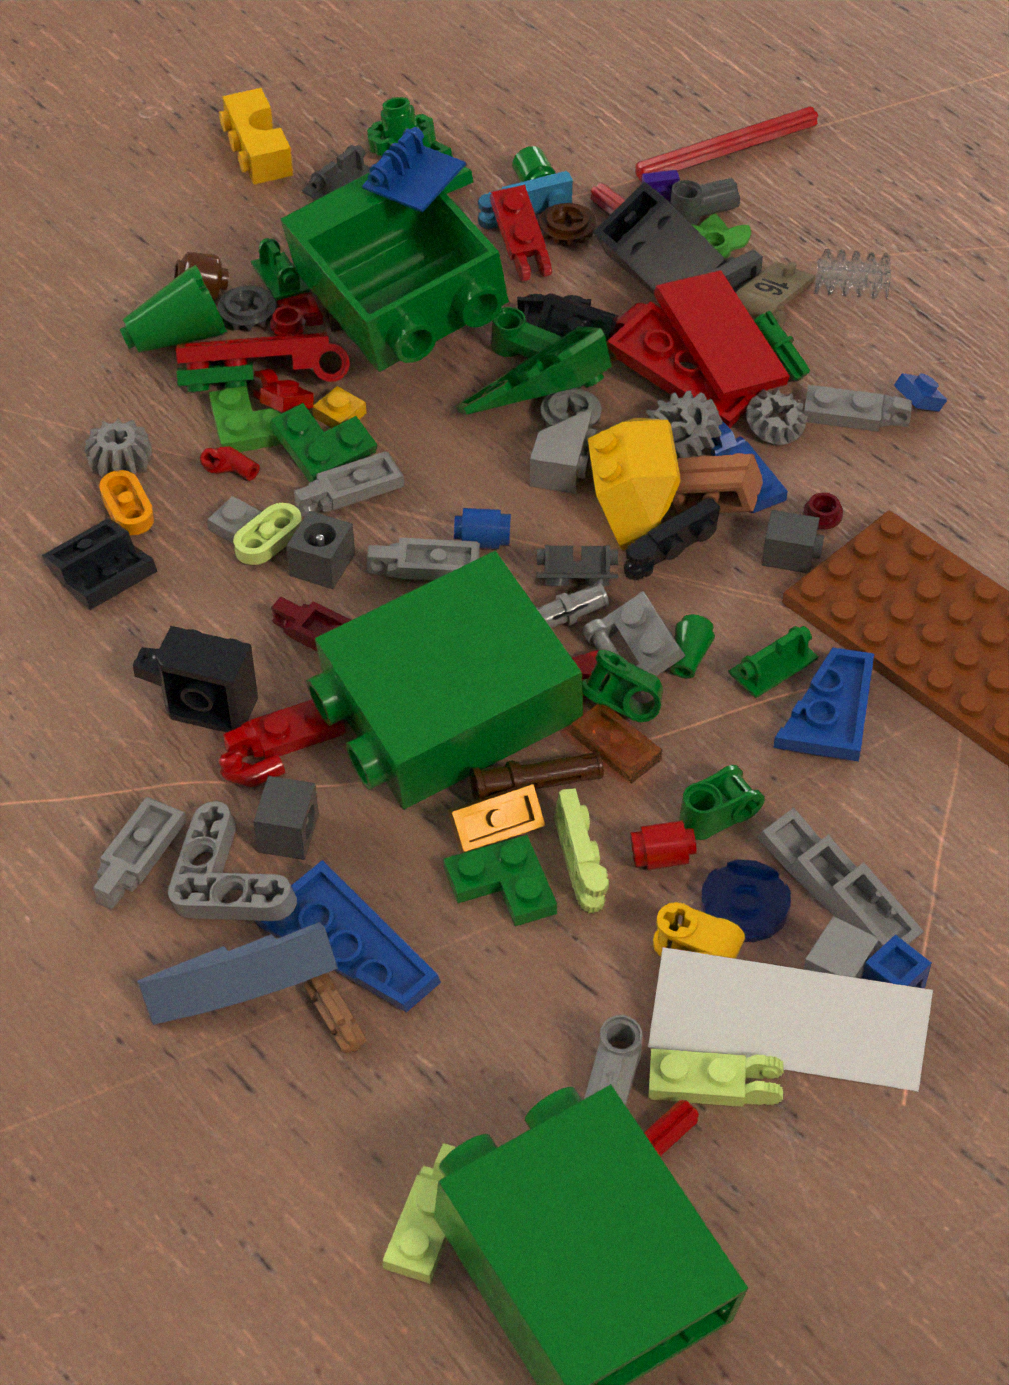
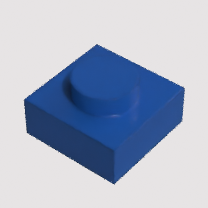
M902 373L894 384L908 400H912V405L918 409L940 412L947 401L945 396L937 389L939 387L938 383L923 373H920L918 376Z

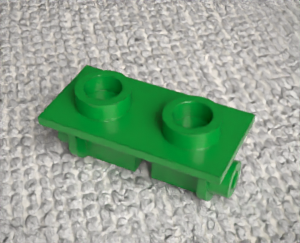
M272 238L263 239L259 244V259L252 260L251 265L274 299L277 301L310 292V288L300 277L284 252H280L279 243Z
M793 626L789 629L788 634L752 656L747 655L743 657L741 663L728 670V673L754 698H758L818 660L819 656L808 647L809 641L812 640L809 629L805 626L800 628Z

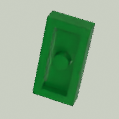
M253 361L247 362L246 365L229 367L224 366V364L209 365V368L187 370L186 367L176 370L178 386L186 385L187 392L209 390V383L224 382L225 388L247 386V380H254Z

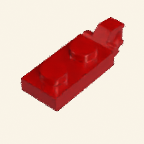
M311 699L251 719L243 723L241 727L223 734L227 752L236 751L242 758L254 755L255 758L264 757L266 759L276 754L280 757L342 736L346 732L343 720L328 726Z

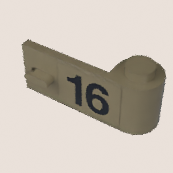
M776 261L741 287L736 294L753 320L761 314L771 311L783 329L787 318V313L783 312L785 304L812 284L815 275L796 269L797 263L795 262L785 265Z

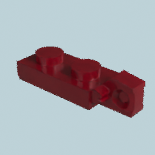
M280 597L271 607L272 623L284 630L283 633L291 637V639L317 651L316 637L351 621V619L314 601L310 605L303 604L301 607Z

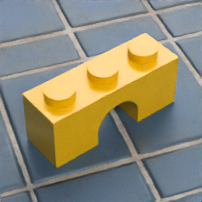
M262 88L222 96L224 110L219 111L222 129L224 132L228 131L231 149L233 152L238 151L240 168L242 172H248L253 185L293 176L291 147L281 127L273 129L271 106Z

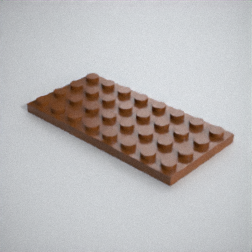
M888 510L783 593L782 603L845 649L873 653L872 668L1009 767V591Z

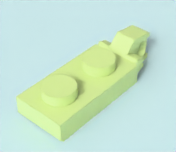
M443 1143L436 1158L434 1168L423 1166L420 1175L416 1176L382 1260L383 1269L429 1284L431 1283L448 1240L434 1218L438 1181L444 1178L439 1165L445 1156L456 1147Z

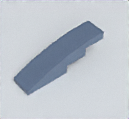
M318 922L278 939L270 934L230 951L223 946L137 980L151 1022L154 1025L245 1002L338 969L325 927Z

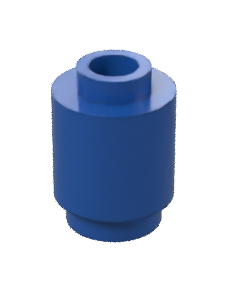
M463 508V516L455 515L454 539L477 541L480 543V549H499V545L509 546L511 514H501L500 509Z

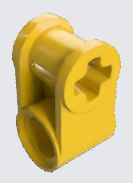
M674 902L663 906L658 912L656 919L657 930L654 933L653 947L661 957L663 947L668 948L669 939L672 940L671 949L736 959L745 940V934L738 925L729 920L716 918L693 909L686 904ZM679 915L683 916L682 925L678 924Z

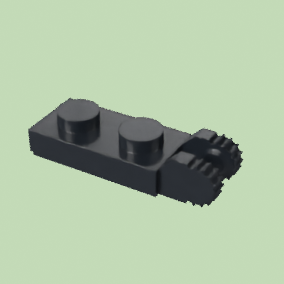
M708 497L648 531L646 535L635 540V543H631L630 546L628 545L626 550V559L628 561L626 560V564H624V574H626V577L634 581L648 577L653 574L654 565L665 559L672 560L678 557L686 547L697 541L704 542L709 539L717 529L720 506L713 498Z

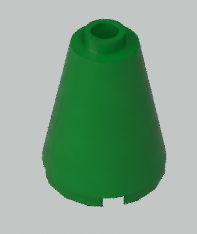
M196 265L185 270L123 318L126 326L119 330L129 349L136 346L138 352L141 353L175 346L180 343L218 337L228 333Z

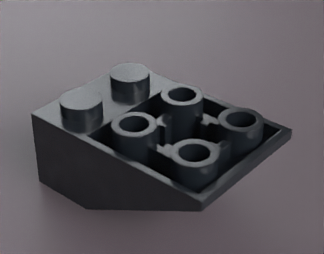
M645 181L593 231L605 253L653 295L656 285L706 274L727 262L668 200Z

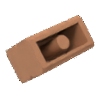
M736 453L733 455H700L697 457L678 458L681 481L672 500L677 514L682 513L708 497L713 498L720 506L719 513L754 511L757 495L760 493L763 480L753 454Z

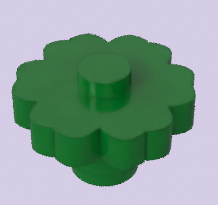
M404 97L386 100L382 104L381 121L373 123L367 129L370 151L378 156H383V153L389 150L393 143H398L406 129H412L413 127H417L423 132V146L429 148L436 141L433 119L425 114L415 115L414 107L410 105L409 99Z

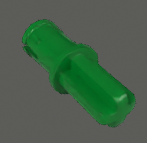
M771 311L758 316L754 322L788 372L789 378L796 382L803 379L810 372V368L792 344L794 338L785 333Z

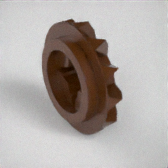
M560 203L552 205L542 212L539 219V227L543 231L545 239H553L555 245L560 242H567L570 246L574 241L584 243L586 237L593 236L596 219L594 214L582 205ZM565 220H568V224H570L571 227L564 226Z

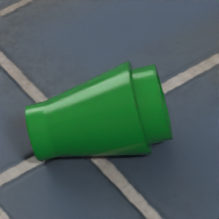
M688 614L683 616L682 620L675 625L674 639L685 654V657L671 666V672L674 675L684 679H690L695 676L696 669L715 639L714 626L707 618Z

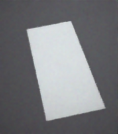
M663 947L648 1047L665 1050L746 1055V1058L756 1054L776 1056V1058H780L783 1061L784 1070L919 1092L933 990Z

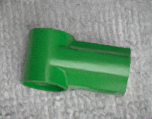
M503 307L492 320L491 348L499 356L513 357L520 354L530 358L562 338V336L527 323L525 315L517 308Z

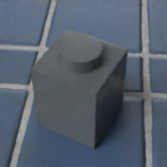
M772 510L765 537L762 566L809 573L813 558L821 559L825 535L817 534L819 518Z

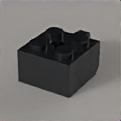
M170 626L160 648L142 647L133 663L135 677L162 687L165 709L171 720L227 733L241 727L243 723L248 721L258 700L251 644L237 639H226L194 629Z

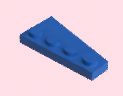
M323 860L291 885L297 897V905L288 917L277 921H255L257 926L278 938L320 922L325 927L338 967L334 971L406 1013L441 983L439 975Z

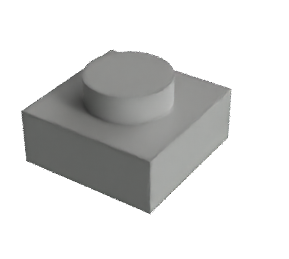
M232 496L207 519L208 529L233 543L236 532L259 515L261 511Z

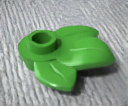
M717 214L709 216L700 226L692 225L725 259L730 256L731 251L746 246L751 236L749 225H738L728 228Z

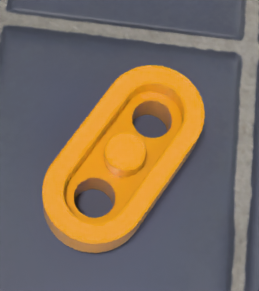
M126 470L112 471L106 474L101 479L99 488L102 501L112 521L126 529L129 535H139L148 531L154 523L153 508L137 476Z

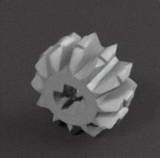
M119 418L112 424L102 421L101 429H90L89 439L85 440V453L89 467L93 473L101 475L102 478L112 471L126 470L135 475L137 472L147 471V465L151 461L152 455L151 443H149L145 428L136 426L134 420L128 421L125 424Z

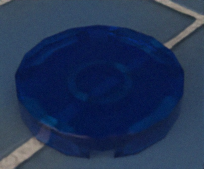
M738 859L727 862V866L720 868L718 871L716 868L709 873L702 886L701 911L738 925L745 934L744 942H757L772 937L783 928L790 914L791 891L787 883L785 886L784 882L779 878L780 874L771 866L756 860Z

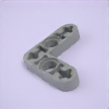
M208 802L200 806L192 817L168 888V896L176 912L185 918L277 921L288 917L297 905V897L287 878L277 874L222 873L236 832V822L228 806L223 802ZM205 852L213 853L212 858L207 863L198 866L192 865V862L198 855ZM237 889L243 890L241 897L237 901L227 904L222 903L224 895Z

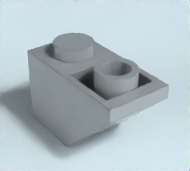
M583 411L538 432L530 458V487L576 494L580 478L586 479L589 471L590 456H587L589 451L588 438L598 434L597 429L591 428L592 412Z

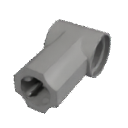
M616 1015L603 1023L600 1029V1043L585 1098L611 1084L627 1106L635 1071L641 1061L642 1029L635 1019L626 1015ZM616 1041H624L631 1046L625 1049H617L610 1044Z

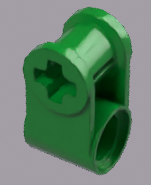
M599 650L595 656L597 663L588 679L582 680V694L593 702L607 706L633 721L648 722L654 719L659 714L663 695V687L659 678L629 663L616 653L608 650ZM644 691L652 695L654 699L647 703H642L634 699L632 695L636 692Z
M737 765L726 766L716 774L693 783L685 789L679 821L683 820L685 829L693 828L695 840L708 839L736 823L747 821L763 806L765 796L759 790H753L742 778L743 771Z

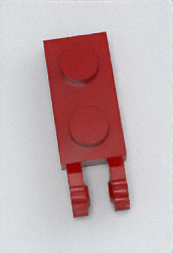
M520 185L491 192L490 202L510 261L514 262L521 281L531 279V269L527 257L535 256L542 277L550 276L552 274V266L549 254L546 250V244L526 186Z

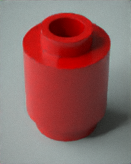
M683 820L641 826L640 831L630 832L636 868L646 866L647 870L687 865L690 862L689 855L697 854L693 828L685 829Z

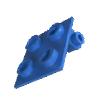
M413 127L412 129H406L398 143H393L389 150L383 153L378 163L370 167L368 180L362 185V188L423 213L463 169L466 162L423 146V132L419 128Z

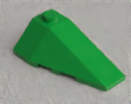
M577 327L454 407L458 413L468 415L581 386L589 388L597 384L604 378L603 372L612 367L602 329Z

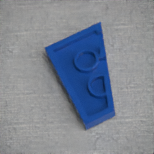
M832 647L811 680L806 694L801 701L798 700L784 728H780L775 736L773 748L859 762L874 654Z

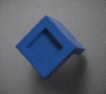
M895 934L865 962L862 979L925 989L932 962Z

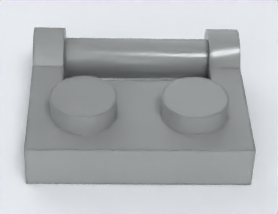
M643 591L603 619H595L588 622L582 631L587 642L590 645H595L597 650H608L619 656L620 654L610 640V637L620 631L640 663L637 667L655 676L685 657L680 646Z

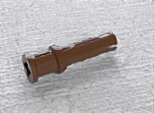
M598 751L520 765L519 762L512 760L507 761L503 767L486 770L472 767L470 769V785L474 801L526 783H532L535 789L586 780L602 779L604 768Z

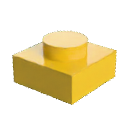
M339 386L335 387L314 404L312 408L313 417L330 428L355 416L360 419L367 414L366 402Z

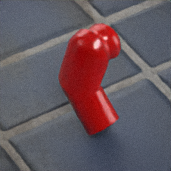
M233 447L207 448L200 455L201 465L207 472L213 474L236 472L250 481L258 475L260 470L258 463Z

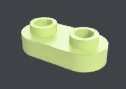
M276 503L262 511L234 535L233 543L237 559L248 565H259L271 559L287 546L301 524L300 510L289 503Z

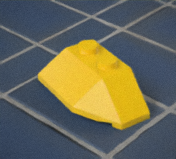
M633 418L588 438L596 496L622 550L628 549V545L630 546L631 543H635V540L662 524L661 519L670 508L680 484L681 478L672 427L666 419Z

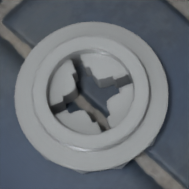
M778 387L768 392L762 389L758 395L752 397L746 411L747 422L751 430L762 440L776 445H785L797 440L805 430L808 418L803 412V403H797L793 399V393L787 395L780 393ZM773 408L777 413L786 412L783 420L779 417H769Z
M573 388L549 394L541 404V419L545 420L547 428L570 418L569 414L566 413L567 407H570L575 415L583 411L592 412V427L595 424H600L601 404L592 393L586 390Z

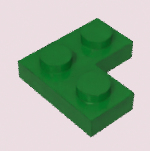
M304 403L272 418L270 421V429L310 483L317 479L318 473L364 459L376 453L377 443L357 416L324 432Z
M528 835L443 859L444 871L457 903L500 891L514 926L557 914V901Z

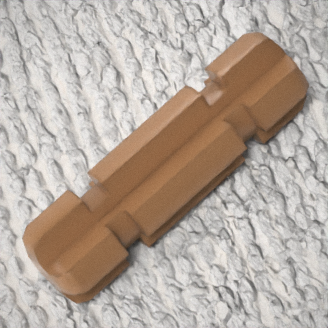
M325 973L309 979L304 984L305 991L313 1002L317 1000L314 1006L332 1035L337 1033L334 1039L341 1051L349 1053L360 1050V1046L366 1042V1036L358 1023L353 1025L356 1019L339 991H333L336 987L330 976Z

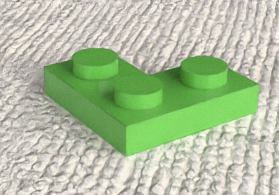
M246 386L209 392L210 404L221 447L229 446L239 452L282 445L270 429L271 419L282 413L273 408L253 411Z

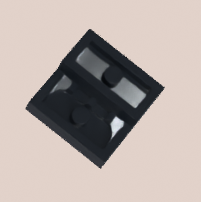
M110 518L42 555L44 563L56 578L89 610L158 572L154 559L134 546L129 532Z

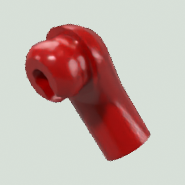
M236 751L226 752L219 759L222 777L228 782L246 787L259 786L267 781L268 776L279 777L285 774L284 765L277 754L255 764L242 762V756Z

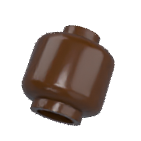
M187 252L182 260L176 261L174 279L188 268L196 265L204 284L209 290L213 301H215L221 290H227L229 270L222 268L221 259L217 255Z

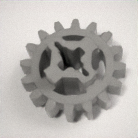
M686 391L683 398H678L677 394L673 393L671 401L667 403L661 399L657 401L659 408L656 411L647 410L646 413L649 419H666L670 422L677 460L678 458H688L693 455L696 457L703 455L701 450L704 447L713 449L715 446L711 438L721 436L718 426L723 424L713 400H707L704 393H699L695 398L691 391Z

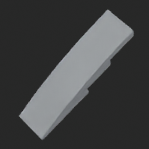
M794 807L764 829L757 837L783 867L834 916L879 938L877 950L885 945L895 934L907 944H910L924 932L864 862L856 867L829 834L821 839Z

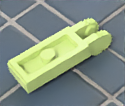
M576 788L563 789L558 794L554 821L572 888H574L580 909L582 908L588 914L599 913V910H602L605 903V895L603 894H606L609 887L607 870L599 865L600 855L597 842L590 841L588 835L590 820L587 806L580 805Z
M651 1048L648 1098L660 1101L678 1102L679 1100H687L689 1103L744 1107V1104L774 1105L783 1100V1087H780V1084L753 1081L745 1085V1078H779L784 1072V1064L776 1056L756 1054L746 1058V1055Z

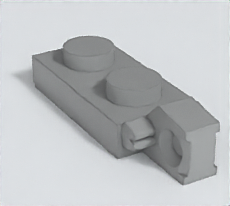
M808 385L804 414L808 416L806 421L808 423L879 432V427L882 426L908 427L911 418L912 400L884 394Z
M385 451L318 473L317 479L309 483V486L294 490L295 506L300 510L301 517L306 516L309 510L320 513L321 510L323 512L336 510L404 487V476L390 454Z
M399 538V543H393L390 546L369 545L367 572L393 578L435 580L478 559L480 543L477 541Z
M149 797L143 800L100 857L101 866L97 871V877L100 879L93 887L97 904L112 910L123 897L125 889L133 892L143 882L186 823L185 812Z

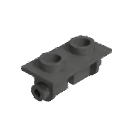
M350 145L346 148L345 152L337 157V163L331 161L319 171L312 173L309 185L302 189V193L317 200L369 173L370 167L364 164L366 153L363 147L360 145Z
M545 545V549H537V565H545V572H537V578H545V585L568 586L569 578H585L586 586H592L597 582L601 583L602 586H609V578H618L617 572H610V565H618V549H610V545L581 546V561H573V546Z

